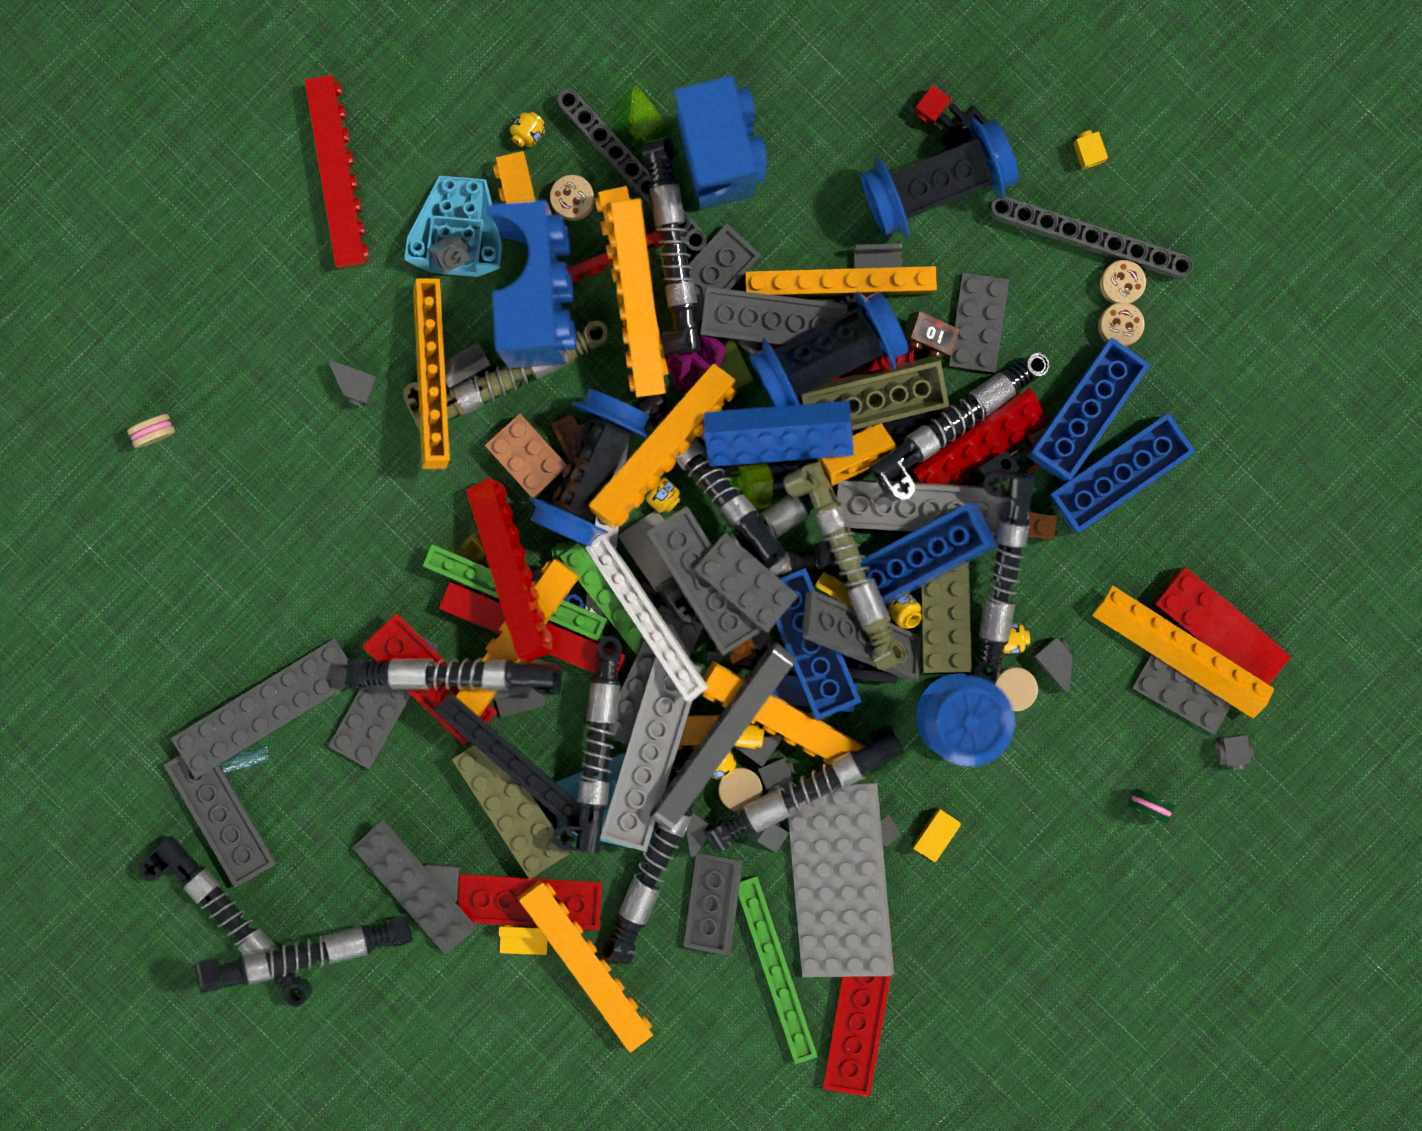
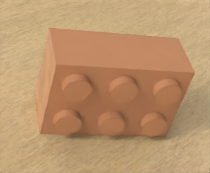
M521 414L515 417L485 445L528 494L535 499L563 474L567 466Z

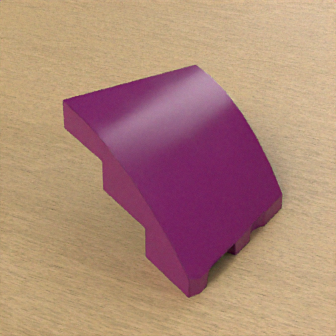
M699 323L698 329L702 351L668 355L666 362L668 372L674 379L678 391H683L685 395L713 363L720 368L726 351V347L714 336L700 335L701 325Z

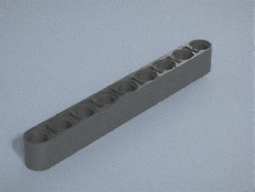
M573 89L562 90L558 96V103L562 112L653 211L651 195L642 192V187L645 184H651V179L654 177L650 176L649 171ZM566 97L575 98L574 105L568 107L563 104V100ZM583 114H589L591 121L587 124H581L578 121L579 117ZM603 131L607 134V138L599 142L595 140V134ZM620 149L623 151V155L619 159H613L610 156L611 151ZM635 166L639 169V173L633 177L626 174L627 168ZM684 211V220L687 224L683 228L686 230V233L680 236L681 241L689 243L691 237H701L703 241L700 246L694 247L690 243L686 246L690 252L700 253L706 246V235Z
M1006 196L1004 199L997 197L989 207L991 217L997 221L1117 260H1129L1138 264L1141 268L1175 279L1184 278L1193 269V261L1187 255ZM1003 203L1007 208L1006 213H998L995 210V204ZM1025 210L1029 214V220H1020L1017 215L1018 211ZM1043 217L1048 218L1051 221V228L1042 227L1040 219ZM1063 225L1072 226L1074 234L1072 236L1065 235ZM1087 232L1095 234V243L1087 242L1085 238ZM1113 239L1117 241L1119 245L1118 250H1111L1108 247V240ZM1131 247L1140 249V258H1135L1131 255ZM1154 254H1159L1163 257L1162 265H1157L1153 262ZM1177 261L1185 264L1186 270L1184 273L1177 271L1175 267Z
M777 643L769 647L650 812L652 819L668 830H672L677 825L795 661L793 654Z

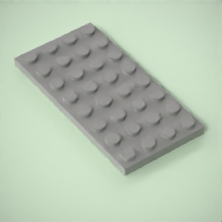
M877 783L850 784V786L848 785L844 789L839 787L833 790V795L827 793L821 796L822 801L816 799L810 802L811 806H808L806 801L798 804L800 812L795 807L789 809L791 816L788 817L802 977L894 975Z

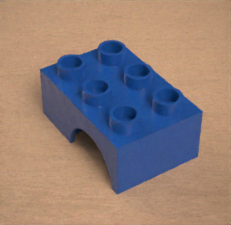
M733 76L675 90L679 108H676L677 122L699 210L754 197L756 183L765 181L764 173H766L765 164H767V158L761 135L748 138V136L754 135L752 126H754L753 116H755L749 87L736 90Z
M546 200L487 205L488 216H491L500 232V238L519 241L529 248V260L522 276L511 286L492 292L496 351L509 369L566 364L565 350L576 349V330L574 320H570L569 310L562 311V303L573 302L571 274H567L566 262L559 263V256L570 255L568 227H564L563 215H552Z

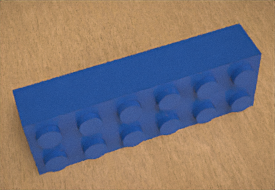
M1111 337L1103 344L1026 456L1063 483L1069 482L1143 377L1150 364Z
M849 401L704 412V436L710 466L854 456Z
M1167 413L1047 496L1072 532L1077 534L1196 451L1171 415Z
M968 503L864 558L860 564L861 567L870 568L865 573L867 579L875 580L882 597L881 599H883L884 605H887L998 546L978 505Z
M806 568L779 578L798 597L775 624L786 650L795 656L793 667L815 719L819 720L861 702L842 654L802 637L806 593L812 590L815 591Z

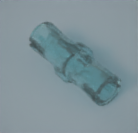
M264 746L254 751L240 752V755L223 762L221 766H231L222 770L227 775L243 768L246 770L251 769L252 765L270 761V754L260 756L268 753L269 749L267 746Z

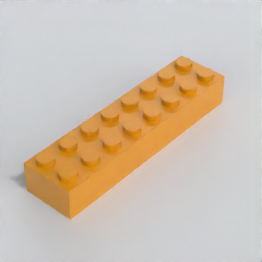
M640 199L610 202L611 207L606 208L608 223L613 222L614 229L609 234L611 246L616 247L617 256H612L614 270L619 271L620 280H616L618 296L622 295L623 304H619L621 320H626V327L622 328L624 344L629 343V351L625 352L627 367H632L633 375H628L631 392L635 391L636 397L665 393L641 201Z

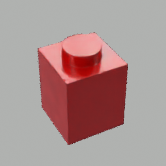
M932 85L914 110V113L917 114L916 118L925 125L929 123L933 126L938 117L950 104L951 98Z

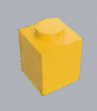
M1091 130L1078 135V139L1073 143L1082 170L1102 164L1108 159L1099 132L1093 134Z

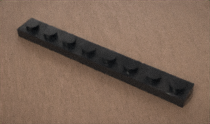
M713 645V648H708L707 661L732 663L729 652L721 655L716 645ZM760 651V654H757L756 657L740 665L756 666L766 651ZM854 662V665H846L851 678L895 683L896 675L879 668H870L867 663ZM793 665L789 669L790 671H795Z
M450 691L435 708V712L565 824L578 826L580 808L577 805L578 801ZM589 812L588 822H590L593 819V814L591 812ZM573 829L578 834V829Z

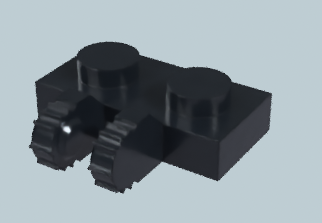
M951 103L948 109L958 120L953 124L946 115L941 114L938 117V120L948 129L940 141L946 148L971 138L969 120L971 118L977 119L981 124L988 121L975 106L971 105L963 113L955 104Z

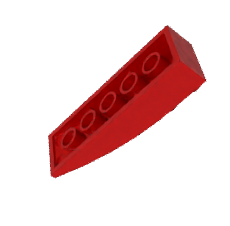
M1182 567L1176 572L1151 603L1152 606L1183 631L1268 685L1291 658L1254 623L1186 567Z

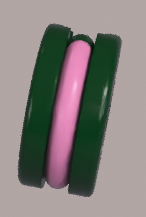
M1135 788L1132 793L1134 795L1131 797L1132 801L1129 800L1127 806L1168 824L1169 817L1172 814L1171 811H1174L1175 805Z

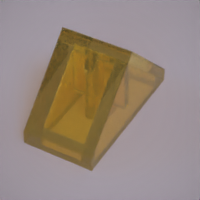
M476 532L472 533L454 552L476 563H480L486 558L480 535Z

